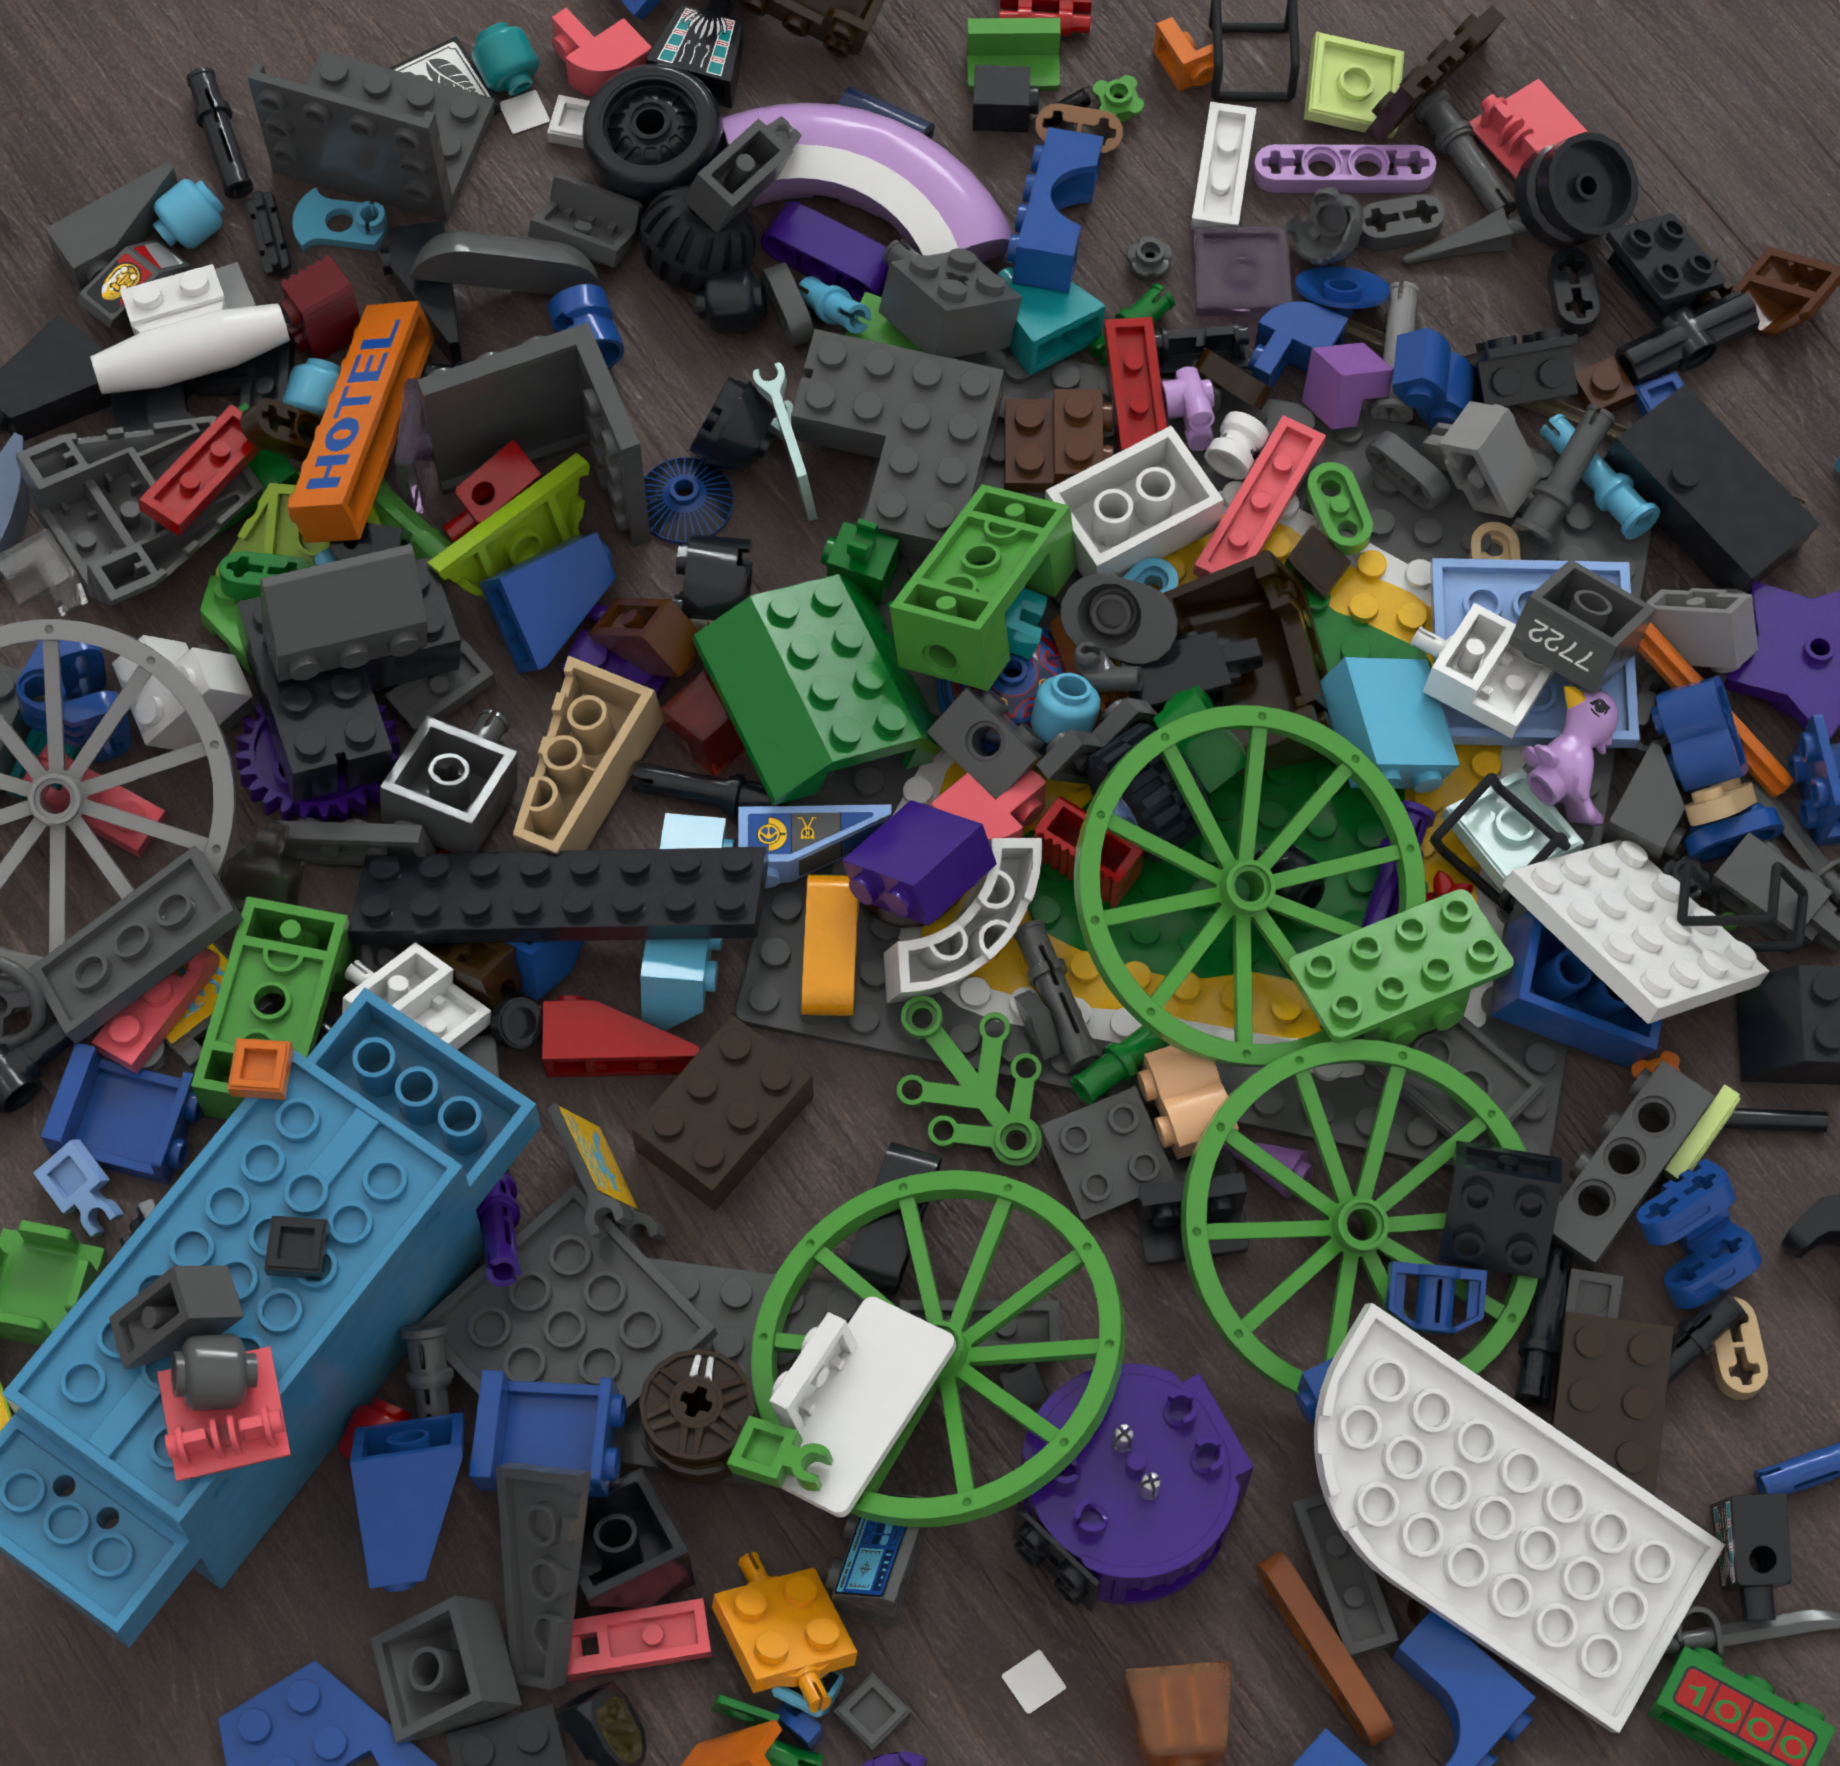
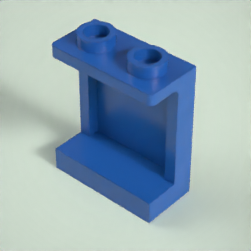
M82 1043L75 1044L40 1137L50 1155H54L70 1140L80 1139L101 1168L169 1185L174 1169L180 1170L185 1163L189 1142L185 1138L191 1122L197 1123L203 1113L191 1087L194 1073L184 1071L182 1078H177L141 1069L136 1074L114 1061L102 1059L94 1046Z
M482 1370L469 1470L470 1479L479 1491L498 1492L496 1466L509 1462L591 1471L588 1497L608 1498L610 1481H617L620 1473L621 1454L619 1448H614L616 1428H623L625 1424L626 1396L620 1395L613 1378L601 1377L600 1385L512 1381L508 1379L504 1371Z

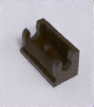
M504 942L419 944L453 968V984L490 1009L491 1014L495 1006L504 1000L501 996V987L506 980L510 989L517 992L521 990L522 978L514 959L517 952L515 947Z

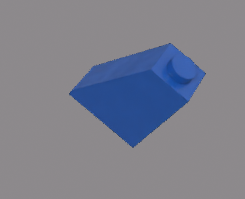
M597 532L575 536L479 582L518 673L536 671L548 666L616 578L611 566V552L608 546L600 540Z

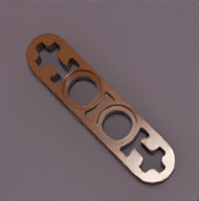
M1278 1551L1256 1564L1255 1569L1261 1584L1360 1740L1370 1749L1394 1735L1395 1730L1386 1710L1286 1555Z

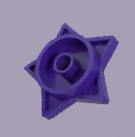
M1753 582L1748 594H1752L1758 650L1739 669L1728 673L1724 687L1729 691L1765 699L1781 713L1795 718L1804 729L1811 715L1823 714L1829 740L1831 741L1840 727V590L1811 599L1767 584Z

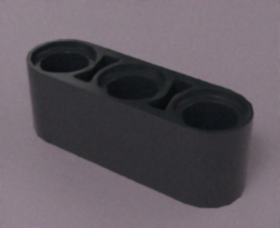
M891 1142L874 1188L910 1175L940 1171L942 1157ZM929 1202L917 1204L921 1223L923 1222ZM901 1209L883 1215L859 1228L847 1264L880 1293L893 1297L897 1295L911 1256Z

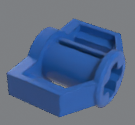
M1391 1261L1388 1264L1385 1310L1414 1332L1455 1335L1458 1331L1484 1319L1487 1271ZM1406 1274L1419 1276L1415 1322L1403 1314ZM1455 1279L1467 1280L1465 1321L1452 1327Z

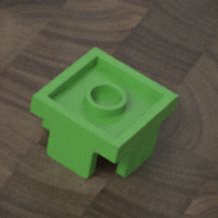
M21 1220L18 1231L3 1228L0 1236V1338L41 1346L104 1270L108 1258L105 1248L79 1243L74 1233L69 1229Z

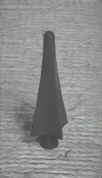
M1502 207L1441 240L1405 254L1402 257V262L1405 265L1451 256L1513 250L1512 237L1527 233L1529 230L1521 222L1519 215L1507 219Z

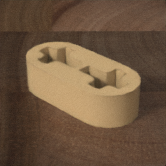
M1733 1297L1745 1310L1746 1316L1739 1319L1742 1321V1324L1735 1333L1736 1342L1732 1341L1730 1329L1727 1330L1712 1344L1714 1351L1710 1354L1719 1389L1726 1396L1734 1400H1747L1753 1398L1764 1386L1768 1377V1365L1757 1317L1753 1308L1745 1300ZM1736 1354L1740 1356L1742 1368L1745 1371H1753L1754 1373L1747 1382V1385H1742L1740 1377H1731L1729 1374L1737 1364Z

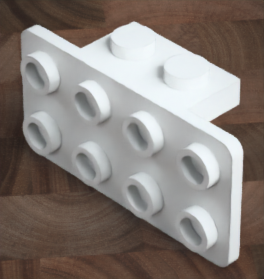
M877 1297L866 1298L849 1323L828 1312L820 1325L812 1328L807 1333L802 1343L801 1353L790 1370L784 1371L777 1378L769 1402L782 1426L799 1431L803 1439L800 1447L810 1443L821 1444L830 1451L834 1461L832 1465L815 1462L806 1470L808 1473L818 1475L822 1483L820 1491H808L802 1488L796 1478L791 1475H787L781 1489L836 1517L847 1516L954 1353L956 1342L953 1335Z

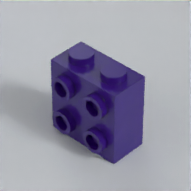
M912 800L842 860L850 879L849 888L857 900L865 905H873L892 912L901 918H909L928 926L934 920L941 917L954 902L970 888L974 887L984 875L997 865L983 824Z

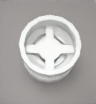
M1230 412L1220 425V437L1211 441L1204 457L1210 467L1219 474L1230 479L1242 480L1246 478L1254 465V454L1261 452L1268 441L1269 432L1255 417L1243 412Z

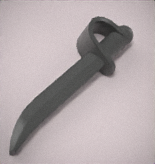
M1747 776L1740 777L1741 783L1752 782L1757 803L1763 804L1764 807H1774L1777 809L1785 827L1781 835L1808 870L1816 873L1823 880L1825 886L1833 891L1831 898L1839 905L1840 875L1838 873L1840 872V858L1829 862L1779 797H1771L1756 780Z
M1693 1606L1689 1608L1684 1619L1689 1614L1695 1613L1704 1620L1706 1627L1682 1631L1681 1623L1665 1653L1668 1655L1677 1654L1684 1646L1692 1650L1695 1647H1701L1704 1649L1712 1648L1713 1653L1723 1658L1724 1646L1806 1632L1840 1629V1613L1827 1610H1802L1775 1615L1776 1620L1737 1621L1720 1624L1717 1616L1710 1609Z

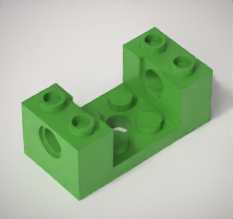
M981 484L889 606L899 667L988 691L1011 659L1005 613L1025 586H1028V589L1031 591L1055 597L1077 567L1070 505Z
M249 896L246 897L241 914L244 920L239 923L191 1084L204 1116L228 1120L246 1098L232 1097L227 1089L236 1038L290 1041L294 1050L306 1058L314 1050L330 992L345 993L348 980L345 978V972L351 963L353 964L356 954V947L352 945L348 934L350 922L347 915ZM277 993L285 997V1004L277 1013L263 1014L257 1010L260 999L267 994Z

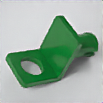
M718 1695L713 1701L710 1710L752 1726L772 1720L778 1722L780 1716L779 1714L723 1695ZM777 1738L765 1754L771 1766H821L823 1761V1754L814 1753L778 1741Z

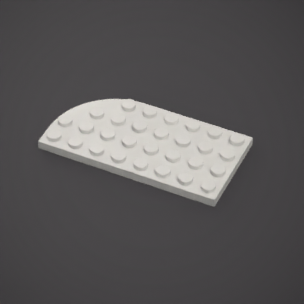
M1373 1303L1364 1305L1327 1370L1320 1390L1315 1415V1461L1323 1496L1330 1513L1342 1535L1354 1551L1371 1569L1392 1585L1608 1731L1620 1733L1725 1544Z

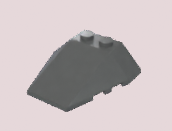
M216 416L153 423V429L124 432L123 427L107 429V435L77 438L76 433L63 434L16 453L17 463L41 524L89 597L113 606L156 587L263 493L262 484L247 464L180 536L139 510V499L217 419Z

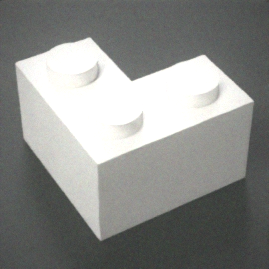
M142 635L138 639V641L150 646L171 661L189 678L203 695L219 725L253 696L235 655L194 647L189 650L185 642ZM120 655L112 662L122 689L139 665ZM152 675L130 707L145 745L177 750L202 741L184 707L171 691Z

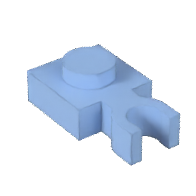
M80 1139L70 1140L33 1173L63 1214L73 1213L77 1209L80 1211L81 1223L90 1237L101 1236L106 1232L97 1220V1214L100 1209L105 1211L110 1220H117L125 1215L115 1201L105 1198L99 1191L110 1179Z

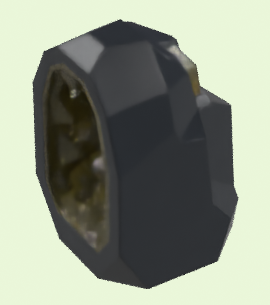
M614 1681L592 1687L557 1709L562 1729L573 1737L586 1760L594 1761L597 1766H641L647 1750L645 1730L628 1697Z

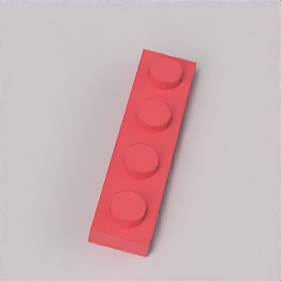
M1282 415L1196 561L1193 571L1194 575L1201 578L1262 553L1322 450L1326 439L1325 434Z

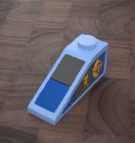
M891 805L738 807V847H766L769 863L765 888L775 887L780 883H791L849 855L892 817Z

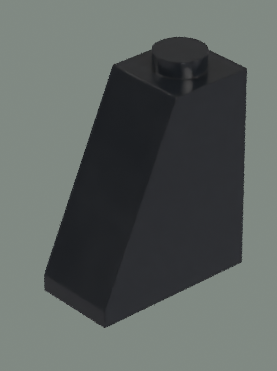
M60 315L52 319L0 368V434L7 431L10 435H13L15 432L23 436L24 441L112 406L110 393H101L90 356L104 349Z

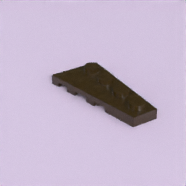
M1493 5L1478 18L1473 13L1470 14L1453 33L1456 38L1451 42L1444 39L1427 57L1426 60L1428 62L1423 67L1418 64L1399 84L1400 88L1395 94L1389 91L1371 111L1377 118L1367 129L1366 133L1378 145L1415 111L1416 107L1425 98L1433 94L1488 41L1505 17Z

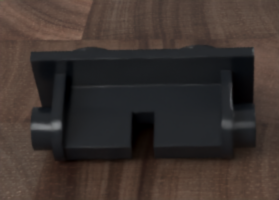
M1232 322L1231 326L1167 331V328L1164 327L1160 329V332H1154L1160 375L1176 374V371L1183 367H1194L1205 348L1214 351L1241 369H1247L1248 367L1246 345H1249L1248 327L1238 325V322Z

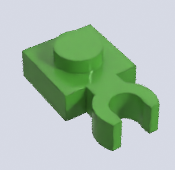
M749 1415L728 1459L727 1465L734 1474L774 1487L782 1488L787 1475H791L796 1478L802 1488L808 1491H820L822 1483L818 1475L808 1473L806 1470L815 1462L832 1465L834 1459L830 1451L821 1444L810 1443L800 1447L803 1439L798 1430Z

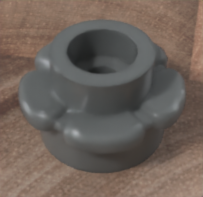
M1154 236L1141 237L1137 244L1133 243L1129 246L1126 259L1130 262L1132 273L1138 279L1156 281L1162 278L1170 269L1169 261L1173 259V252L1166 242L1161 243ZM1152 254L1154 258H1147L1146 255Z

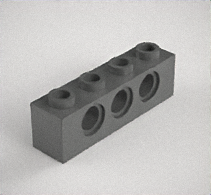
M1663 1060L1653 1073L1646 1068L1640 1073L1627 1093L1634 1100L1624 1114L1616 1109L1611 1113L1598 1133L1605 1140L1594 1155L1586 1150L1568 1174V1177L1573 1179L1574 1183L1564 1197L1560 1195L1550 1245L1562 1248L1563 1254L1566 1251L1571 1252L1573 1255L1572 1260L1585 1270L1593 1271L1715 1098L1714 1094ZM1645 1112L1657 1113L1664 1119L1666 1128L1657 1133L1648 1132L1642 1128L1638 1117ZM1616 1153L1627 1154L1635 1161L1636 1170L1630 1174H1619L1610 1167L1608 1158ZM1587 1194L1597 1195L1605 1202L1607 1211L1599 1216L1587 1215L1580 1209L1578 1200Z

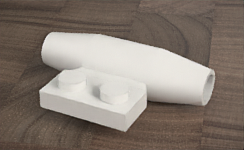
M211 264L120 290L134 336L90 356L101 393L109 394L162 388L232 368L290 341L279 303L227 309L215 268Z

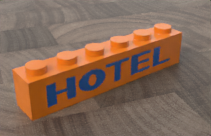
M419 301L366 305L359 325L354 329L346 358L342 360L341 371L335 387L328 396V405L320 425L316 427L314 441L307 459L302 463L301 474L294 492L288 499L289 517L293 523H296L305 543L360 540L417 387V380L420 379L435 338Z

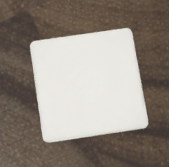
M536 90L500 102L501 110L512 134L550 121Z
M1041 1650L1035 1651L1002 1674L1003 1680L1027 1714L1032 1713L1066 1689V1685Z

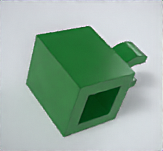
M858 518L856 525L843 522L837 538H828L823 550L821 565L826 566L827 577L839 574L861 586L865 594L873 598L874 601L883 603L899 565V539L878 533V524Z

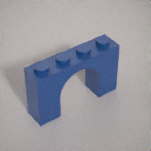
M1432 1611L1425 1616L1399 1645L1392 1658L1397 1665L1427 1690L1447 1713L1453 1732V1747L1450 1759L1445 1766H1493L1498 1759L1491 1753L1492 1749L1503 1737L1510 1743H1513L1533 1720L1526 1711L1536 1697L1459 1629ZM1325 1728L1292 1766L1368 1765Z

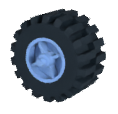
M1136 724L1086 759L1085 770L1093 797L1115 764L1131 748L1155 732L1154 728L1147 724ZM1181 753L1191 775L1193 776L1206 804L1208 805L1211 811L1206 792L1200 779L1198 778L1196 772L1194 771L1190 763ZM1161 754L1148 762L1134 777L1113 811V814L1180 849L1202 834ZM1144 851L1143 857L1146 860L1148 859L1152 863H1161L1163 859Z

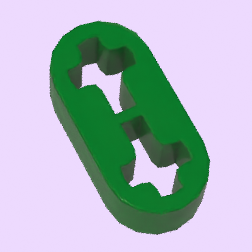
M237 551L224 557L219 564L221 588L227 596L233 599L248 600L261 597V578L311 566L304 559L294 556Z

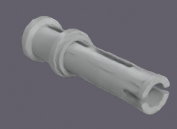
M1399 281L1389 286L1390 296L1383 360L1393 369L1397 335L1414 331L1419 287L1408 281H1404L1403 293H1399ZM1392 377L1389 396L1377 398L1371 404L1370 415L1372 418L1405 424L1413 419L1414 408L1407 406L1395 395L1392 388Z

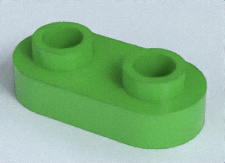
M1326 462L1316 466L1308 477L1306 497L1319 530L1344 555L1358 554L1370 542L1373 520L1355 476L1349 468L1340 463ZM1326 489L1334 490L1338 495L1329 497L1326 496L1322 491ZM1349 530L1355 536L1344 537L1339 532Z

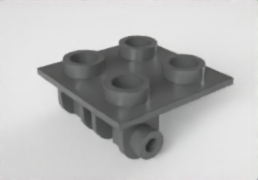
M1136 1086L1040 1125L1047 1143H1044L1046 1154L1051 1163L1056 1161L1081 1221L1137 1199L1139 1186L1177 1181Z

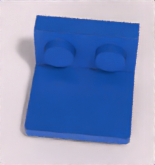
M1823 714L1811 715L1804 732L1799 735L1798 744L1793 755H1790L1788 758V772L1793 777L1792 784L1799 785L1802 797L1799 804L1801 824L1805 830L1810 829L1812 840L1816 846L1840 843V743L1830 744Z

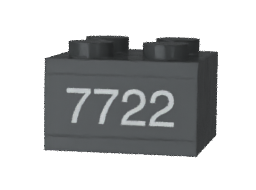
M1570 559L1529 596L1508 644L1521 651L1530 661L1543 664L1564 676L1571 685L1580 689H1586L1595 694L1635 655L1656 608Z

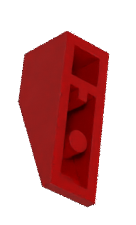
M564 995L556 998L555 1001H543L542 1060L546 1078L679 1075L699 1052L698 1045L596 1000H586L578 995Z

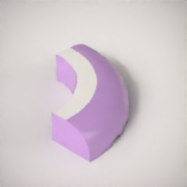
M822 103L777 104L746 110L722 118L723 129L729 145L758 118L767 126L782 116L802 135L778 178L751 202L753 208L786 199L813 198V195L837 198L841 203L860 208L877 218L880 216L897 229L899 234L920 255L927 256L950 252L952 249L960 248L973 252L977 259L983 263L1007 254L1010 236L1014 233L1007 218L989 191L948 150L923 133L901 122L863 109Z

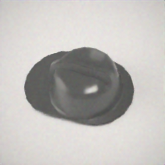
M1100 573L1082 577L1068 588L1061 603V621L1064 630L1076 645L1085 641L1095 642L1108 657L1127 663L1146 664L1160 659L1170 650L1177 636L1178 619L1173 604L1161 591L1149 585L1123 577Z

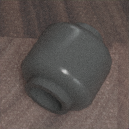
M235 1334L189 1337L184 1341L181 1351L172 1352L171 1382L174 1398L182 1397L186 1407L192 1411L238 1408L244 1402L247 1388L257 1387L258 1363L256 1354L246 1353L244 1344Z

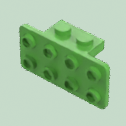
M1458 889L1292 956L1288 963V972L1333 1042L1343 1043L1364 1034V1039L1386 1041L1407 1046L1421 1034L1436 1028L1440 1031L1446 1030L1456 1025L1464 1017L1471 989L1509 974L1512 971L1514 960L1471 894L1466 890Z

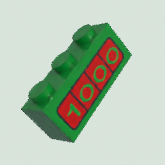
M1684 1646L1674 1659L1647 1713L1648 1716L1739 1766L1819 1765L1836 1730L1835 1727L1824 1722L1825 1716L1823 1713L1806 1703L1795 1702L1793 1705L1774 1694V1687L1759 1677L1745 1674L1742 1677L1723 1667L1725 1664L1724 1660L1707 1649L1695 1647L1692 1650Z

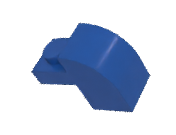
M1288 302L1272 308L1258 322L1255 340L1256 349L1250 358L1247 370L1252 372V376L1271 388H1274L1287 364L1307 372L1312 348L1344 344L1348 318L1311 302Z

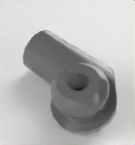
M1092 641L1082 642L1075 648L1074 666L1078 673L1097 692L1142 690L1143 671L1141 666L1116 667L1104 651L1100 649L1098 644Z

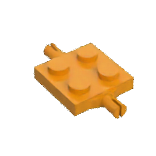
M751 1552L750 1557L748 1553L744 1554L737 1563L748 1584L715 1593L712 1609L752 1692L757 1693L778 1686H797L800 1688L811 1712L817 1713L818 1707L820 1711L825 1710L830 1706L831 1698L828 1696L820 1679L829 1672L854 1666L858 1652L815 1567L771 1577L768 1576L757 1552Z

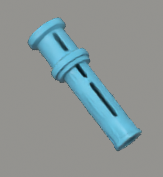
M1557 414L1548 421L1560 434L1555 429L1551 430L1544 424L1540 430V436L1561 455L1575 428L1564 414ZM1596 452L1581 479L1595 493L1594 500L1596 506L1601 511H1608L1622 526L1621 533L1629 540L1638 538L1654 525L1660 515V509L1655 503H1647L1633 488L1634 481L1629 475L1623 473L1616 474Z

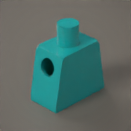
M1007 267L997 274L1022 297L1010 347L1008 348L1029 376L1088 347L1091 342H1094L1102 335L1105 305L1075 283H1071L1070 291L1066 293L1013 283L1014 269L1011 267Z

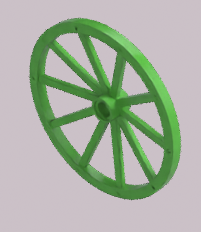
M1253 705L1215 707L1191 713L1168 723L1131 748L1105 777L1088 807L1080 829L1074 864V897L1078 922L1084 942L1097 971L1119 1003L1141 1025L1175 1048L1201 1059L1240 1067H1264L1293 1051L1314 1044L1332 1041L1323 1029L1294 1041L1274 1044H1253L1251 921L1287 971L1290 958L1297 955V953L1267 910L1336 937L1344 936L1362 928L1276 895V890L1395 861L1399 882L1398 913H1401L1426 902V886L1421 849L1414 827L1396 791L1379 768L1360 749L1325 725L1282 709ZM1231 729L1249 730L1236 860L1176 743L1193 736L1214 731ZM1267 732L1293 739L1314 749L1331 760L1337 767L1257 860H1254ZM1161 754L1219 868L1113 814L1117 803L1128 785L1147 763L1157 755ZM1350 777L1369 799L1380 817L1391 846L1272 874L1270 869ZM1106 830L1211 884V888L1103 910L1100 893V863ZM1236 878L1245 880L1250 886L1251 898L1249 901L1241 899L1236 893ZM1214 905L1216 908L1214 913L1152 995L1149 996L1133 978L1119 956L1110 936L1108 926ZM1231 918H1233L1235 1042L1214 1037L1194 1029L1163 1009Z
M1350 1039L1343 1043L1330 1041L1314 1044L1293 1051L1267 1064L1244 1080L1218 1107L1202 1131L1191 1156L1185 1176L1181 1201V1233L1188 1273L1208 1319L1221 1338L1257 1374L1293 1395L1299 1393L1297 1387L1303 1371L1291 1366L1275 1355L1252 1332L1338 1254H1341L1323 1362L1335 1356L1346 1337L1359 1259L1384 1311L1388 1313L1385 1310L1388 1275L1377 1252L1396 1262L1435 1265L1387 1237V1235L1391 1233L1443 1230L1446 1213L1388 1217L1386 1212L1454 1156L1456 1141L1470 1143L1484 1131L1494 1147L1527 1152L1516 1130L1503 1111L1471 1079L1449 1064L1408 1046L1379 1040ZM1348 1063L1388 1067L1354 1196L1310 1069L1332 1064ZM1407 1073L1435 1086L1465 1109L1472 1119L1378 1198L1372 1200L1404 1076ZM1293 1076L1336 1203L1233 1128L1245 1111L1261 1095ZM1223 1144L1234 1150L1326 1219L1207 1224V1200L1210 1181ZM1350 1214L1358 1216L1365 1225V1235L1362 1240L1354 1238L1348 1231L1347 1219ZM1325 1237L1326 1243L1240 1319L1220 1284L1213 1264L1209 1241ZM1512 1274L1510 1285L1502 1304L1485 1294L1484 1314L1493 1319V1321L1478 1341L1457 1359L1459 1363L1475 1374H1478L1500 1354L1524 1319L1535 1294L1539 1278ZM1455 1279L1454 1297L1466 1303L1467 1283Z
M933 1171L910 1175L870 1189L841 1205L811 1229L790 1252L769 1286L757 1317L752 1341L751 1376L758 1412L761 1419L781 1425L769 1400L771 1399L773 1386L778 1378L779 1352L800 1354L802 1343L806 1335L782 1333L788 1313L799 1290L811 1272L820 1264L862 1301L868 1297H877L895 1306L831 1252V1250L862 1226L883 1215L901 1209L926 1320L928 1323L951 1333L956 1342V1349L850 1512L867 1520L894 1526L941 1527L969 1522L1011 1507L1052 1481L1078 1456L1103 1421L1119 1382L1125 1352L1124 1311L1118 1285L1107 1259L1096 1240L1076 1216L1046 1193L1026 1183L1005 1176L979 1171ZM944 1199H972L995 1203L950 1320L949 1322L944 1321L917 1204ZM1013 1208L1041 1221L1054 1230L1073 1249V1251L966 1330ZM1085 1266L1092 1280L1098 1303L1099 1338L977 1347ZM1096 1358L1088 1386L1078 1406L1061 1430L975 1370V1366ZM965 1385L1047 1443L1041 1451L1019 1468L978 1488H975L959 1395V1389ZM936 1391H941L958 1494L932 1498H905L877 1493Z

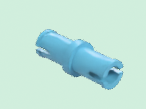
M812 276L800 281L799 285L809 290L808 294L799 290L806 307L815 311L819 319L827 324H839L853 334L861 333L868 327L867 324L859 321L858 317L861 316L871 321L869 308L863 303H858L851 299L849 292L835 285L828 286Z

